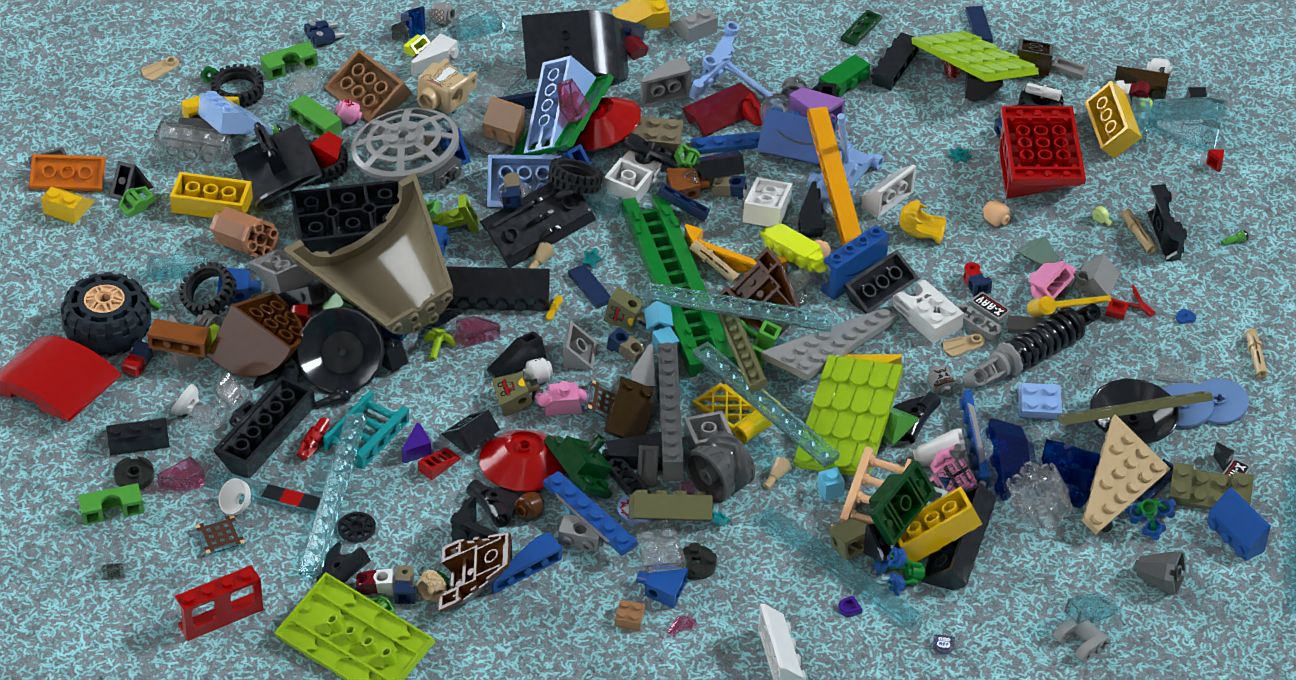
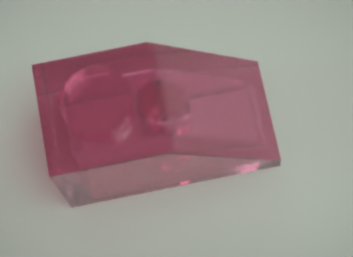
M572 78L558 82L559 110L569 123L582 120L591 107L590 103Z
M471 316L456 320V333L464 348L500 339V324L477 316Z
M191 456L157 474L158 486L160 489L189 492L195 488H200L206 483L204 469Z

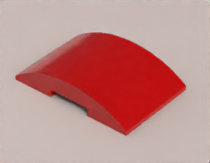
M42 336L35 339L0 369V394L9 398L17 395L38 404L41 411L70 422L119 379L121 373L97 353L77 342L58 336Z

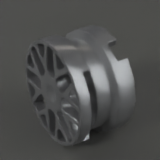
M799 77L785 79L781 90L782 99L789 103V95L801 87L807 88L806 82Z
M204 310L202 315L199 314L194 325L210 328L213 324L221 327L222 318L209 310Z

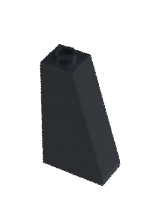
M661 432L606 441L602 455L608 463L613 458H622L631 469H638L639 445L659 446L658 470H663Z

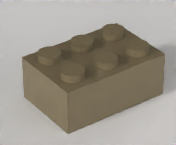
M641 116L639 124L632 133L646 139L645 141L647 142L654 141L660 144L661 148L665 147L676 152L678 146L682 143L683 120Z

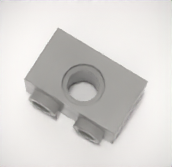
M564 514L558 531V543L565 547H576L585 551L598 552L602 538L579 517Z

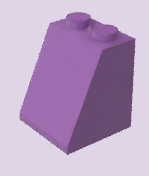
M801 87L789 95L788 113L789 110L800 112V116L806 117L808 109L826 106L830 118L835 120L834 123H837L838 114H844L845 100Z

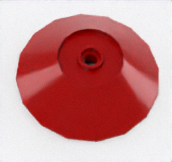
M602 97L596 110L591 114L584 130L579 133L573 147L581 144L584 151H595L621 142L639 124L641 119L640 107L635 101L625 97Z
M511 430L498 434L492 440L485 443L479 454V467L485 477L500 488L515 492H536L546 489L543 486V480L558 471L564 476L566 474L563 466L544 442L548 434L534 430Z

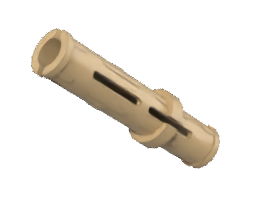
M1131 209L1124 210L1121 213V217L1127 223L1129 231L1134 233L1147 254L1156 252L1157 246L1142 227V222L1135 217Z
M698 240L691 245L690 250L701 257V261L707 262L732 284L740 277V274L713 254V250L707 249ZM701 251L705 252L709 257H711V258L713 259V261H712L711 259H709V258H708L705 254H703ZM717 263H718L720 266H722L725 270H727L728 273L725 272L721 267H719V266L717 265Z
M1251 328L1246 331L1247 348L1251 352L1256 377L1266 378L1268 371L1262 353L1263 345L1259 341L1258 331Z

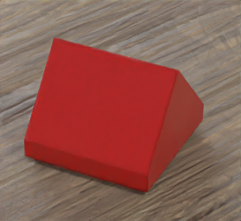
M1224 149L1208 150L1206 164L1217 172H1220L1222 169Z

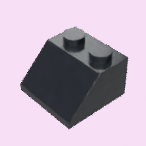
M488 409L469 414L441 434L460 450H470V452H473L481 447L480 443L483 441L488 442L495 437L494 434L500 428Z

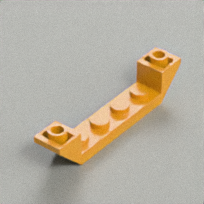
M689 224L685 225L684 238L689 249L698 240L707 249L713 250V254L729 267L743 274H746L757 264L753 258L703 241V229ZM690 250L693 256L701 258L695 252ZM701 251L703 254H705L709 259L713 261L711 257H709L705 252ZM777 256L786 273L788 260Z

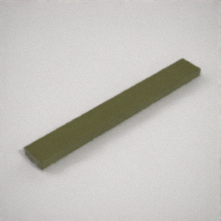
M731 307L718 314L720 323L751 394L768 386L767 379L735 307Z
M1199 391L1059 414L1057 421L1060 424L1068 425L1110 418L1115 414L1122 416L1213 401V396L1210 392Z

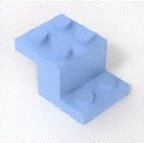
M1021 383V385H1018L1019 417L1057 419V416L1062 414L1061 385Z

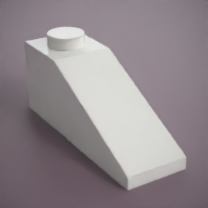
M439 34L411 61V75L424 72L433 62L439 64L445 58L448 60L456 58L459 53L458 41Z

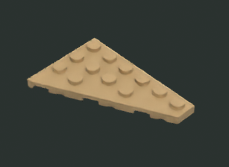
M1116 414L1110 419L1109 429L1106 432L1105 442L1100 453L1099 464L1095 471L1096 475L1093 478L1090 496L1082 517V522L1095 535L1171 469Z

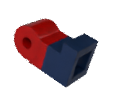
M969 262L964 266L963 279L973 297L981 292L985 294L991 293L992 280L990 277L984 278L980 271V265Z
M135 340L133 350L123 362V374L138 378L153 358V351L149 348L148 343Z

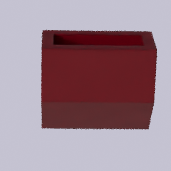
M638 36L625 38L627 54L633 60L646 56L649 48Z

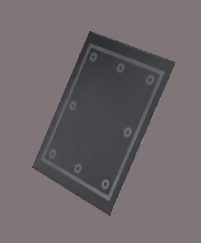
M447 310L439 315V319L436 322L428 324L423 329L432 330V328H440L463 313Z

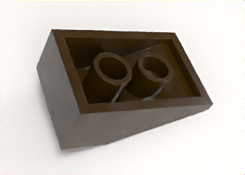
M1019 38L1017 55L1019 59L1035 64L1039 72L1035 76H1049L1054 44Z
M620 376L611 391L604 432L620 439L645 435L655 403L656 389Z

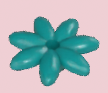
M958 146L957 151L950 149L952 154L948 157L955 158L956 163L960 159L966 163V158H971L972 155L967 154L969 149H963Z

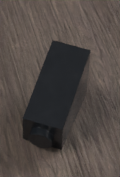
M737 149L697 158L698 163L695 164L696 172L701 179L745 174L744 158Z

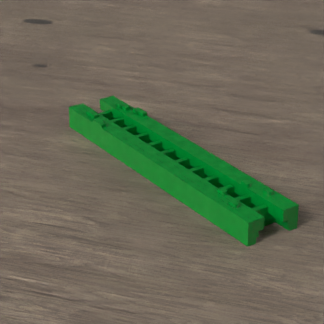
M652 194L651 202L654 209L641 211L636 197L622 199L623 216L659 302L671 306L673 319L671 329L680 341L679 353L689 377L697 376L699 370L704 369V363L719 361L720 366H724L726 370L734 369L735 356L670 203L656 194ZM685 282L684 284H678V285H673V286H672V284H677V283ZM691 295V296H688V297L677 298V297H681V296Z

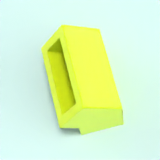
M417 34L403 45L404 53L414 57L431 42L425 35L420 36Z

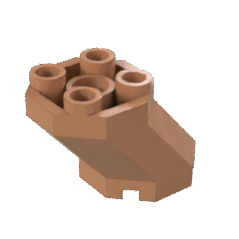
M226 207L223 212L216 213L210 226V231L215 237L213 238L214 242L257 258L274 251L279 238V232L273 223Z

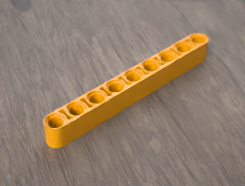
M826 106L810 108L807 110L810 130L841 244L845 245L862 233L828 109Z

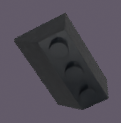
M166 417L106 425L110 455L170 447Z

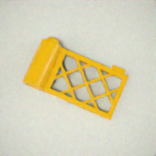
M1111 295L1055 301L1050 296H1043L1028 302L1027 312L1030 316L1038 318L1052 314L1055 309L1066 306L1075 307L1111 301Z
M720 382L692 401L693 405L705 414L712 413L714 410H726L724 416L731 432L743 444H746L775 424V414L772 410L758 408L734 392V388L727 383L722 384ZM721 389L726 395H715V393ZM704 400L712 401V405H703L701 402ZM714 401H726V405H714ZM728 401H737L740 404L728 405ZM728 410H740V414H728ZM742 410H751L752 413L742 414ZM739 419V421L734 425L728 421Z

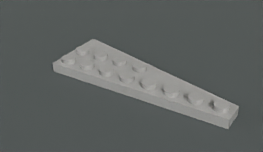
M881 308L764 350L761 354V359L808 381L823 371L829 355L844 357L896 323L897 315Z

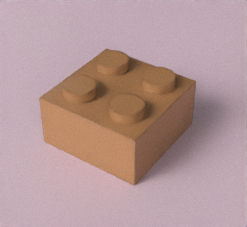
M620 600L615 616V626L640 631L646 604Z

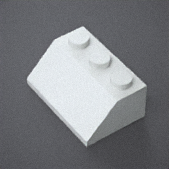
M913 164L898 169L894 173L889 174L886 179L877 183L871 190L866 191L861 198V208L879 218L912 194L914 191L916 166Z

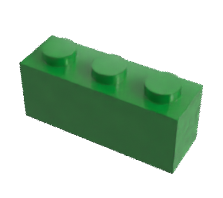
M854 54L820 76L819 82L837 84L836 97H841L846 91L851 88L854 89L858 83L869 78L870 63Z

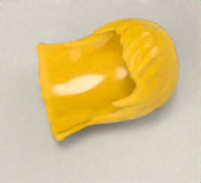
M919 200L911 201L903 206L899 216V225L903 232L908 236L918 239L931 238L937 244H940L944 237L946 218L924 212L921 208L927 209V206L921 204Z

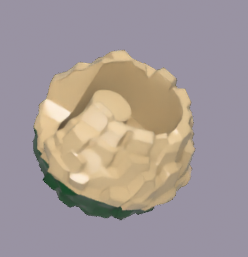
M439 570L424 571L417 583L418 594L423 597L424 601L439 602V594L448 591L450 588L449 578Z

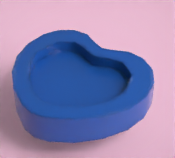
M1181 309L1176 315V321L1180 324L1193 323L1196 321V315L1192 311Z

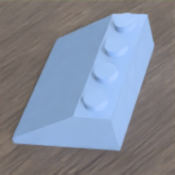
M206 91V93H200L198 114L220 134H255L254 124L256 122H260L269 134H273V130L254 114L217 94V92Z
M488 155L487 207L503 208L501 192H506L503 180L506 174L517 173L519 175L522 197L550 183L547 176L551 161L561 156Z

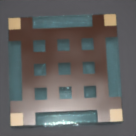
M592 379L588 385L584 411L606 422L612 389Z
M234 515L194 525L206 558L246 547V542Z

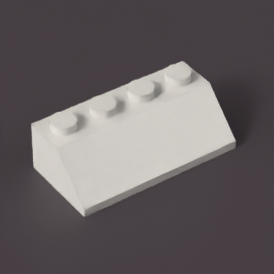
M760 604L758 631L773 680H806L805 671L800 668V655L795 652V639L790 636V623L785 621L784 614L766 604Z

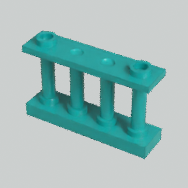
M370 390L360 398L359 402L330 431L326 432L323 438L324 450L328 451L333 445H336L354 454L356 465L364 469L409 422V408L402 406L398 411L392 412L374 403V391ZM371 409L389 418V420L381 424L364 414ZM359 421L377 430V432L369 436L352 426ZM345 433H348L366 442V444L358 448L340 438Z

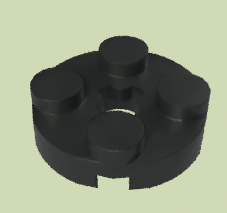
M137 456L138 459L126 457L115 465V483L119 487L138 483L139 489H144L152 483L155 477L153 464L144 457ZM131 472H132V473L138 472V474H136V475H130Z
M697 542L684 547L677 554L676 565L688 568V579H706L716 570L717 555L711 549L701 546ZM693 560H699L701 564L696 563L694 565Z

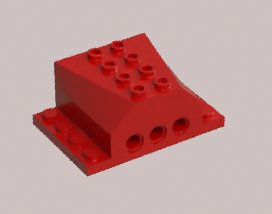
M1001 106L1002 129L999 157L1006 199L1081 186V184L1085 185L1086 176L1073 106Z

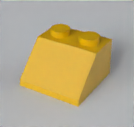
M50 187L41 198L44 214L76 224L95 202L93 199L55 187Z

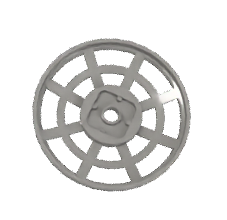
M425 108L399 109L378 116L364 125L352 141L351 155L356 167L370 177L387 181H400L415 173L418 178L439 169L453 157L459 145V132L453 120L441 112ZM410 117L423 119L419 122L409 121ZM402 118L401 122L395 124L387 123L392 120ZM443 119L449 123L453 134L442 132L437 120ZM431 123L436 131H425L423 126ZM373 127L367 138L359 141L360 137ZM378 128L385 129L381 135L373 136ZM426 137H435L429 146L424 145ZM441 138L451 139L449 147L439 157L432 151L438 145ZM382 140L383 146L376 151L371 143ZM365 144L368 152L372 155L366 163L361 161L356 152L357 147ZM417 149L420 150V152L405 156V154L411 153ZM386 151H388L390 153L397 154V157L386 156L383 154ZM425 155L432 160V162L421 167L404 170V162L416 160ZM378 159L384 162L397 163V171H384L371 166Z

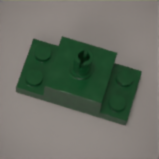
M596 433L591 442L566 436L563 439L560 436L548 435L544 439L551 452L584 494L604 499L612 496L613 493L608 488V483L604 480L612 470V467L599 451L607 441L604 436Z
M912 461L902 474H889L868 500L870 508L873 509L869 515L887 545L894 546L936 493L918 461Z

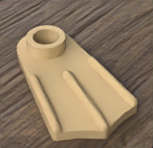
M170 56L162 61L141 68L143 78L155 81L179 65V60Z
M980 334L942 341L943 351L953 358L977 349L985 343V339Z

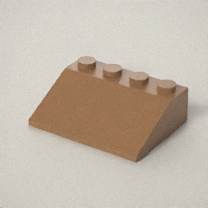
M359 48L324 86L328 92L340 101L349 99L360 105V112H362L361 117L367 122L401 106L412 93L403 81Z

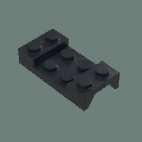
M1166 184L1151 185L1156 201L1154 206L1147 209V214L1166 261L1181 260V255L1184 253V240L1187 239V231L1183 229L1181 221L1175 222L1174 217L1170 215L1169 202L1172 201V194L1168 191Z

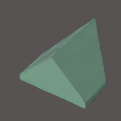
M1046 236L1028 241L1018 251L1022 256L1041 266L1044 263H1056L1059 260Z

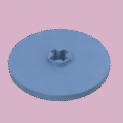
M1211 379L1199 384V386L1212 394L1214 400L1213 414L1206 422L1211 424H1229L1239 420L1247 412L1249 397L1245 389L1239 384L1227 379Z
M1175 383L1164 388L1171 396L1207 391L1203 387L1192 383ZM1214 400L1189 404L1188 406H1178L1179 422L1176 427L1192 428L1205 423L1213 414Z

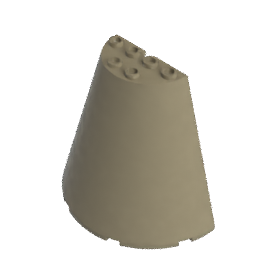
M415 173L398 182L399 191L397 197L399 198V203L394 205L385 217L387 221L374 228L358 241L340 248L332 254L318 251L312 253L304 246L300 239L284 248L285 253L292 262L388 331L399 335L412 332L418 333L423 327L436 322L439 319V315L453 299V286Z

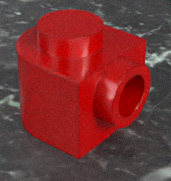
M308 304L294 305L290 309L291 312L297 314L303 327L313 317V313L309 312Z

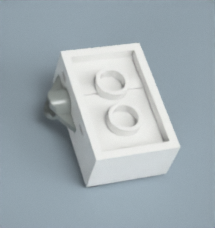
M757 177L751 190L743 189V222L767 227L780 224L791 203L792 183Z

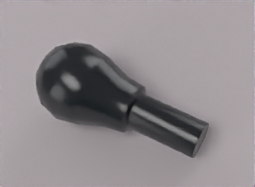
M339 387L329 394L328 397L316 401V408L319 409L329 404L347 403L352 397V392L348 387Z

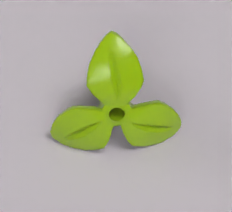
M432 328V331H428L425 334L423 342L434 340L429 359H437L442 341L453 347L456 346L453 337L445 333V330Z

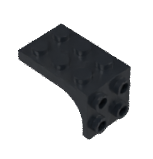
M471 495L468 500H464L459 511L455 512L451 517L452 542L460 539L471 541L474 537L484 539L488 538V535L499 534L475 523L477 521L476 496ZM511 539L510 561L512 560V539Z

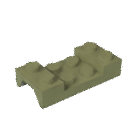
M1174 462L1168 500L1172 498L1176 501L1177 505L1210 510L1222 495L1232 487L1251 505L1254 475L1234 472L1233 476L1195 470L1194 465Z

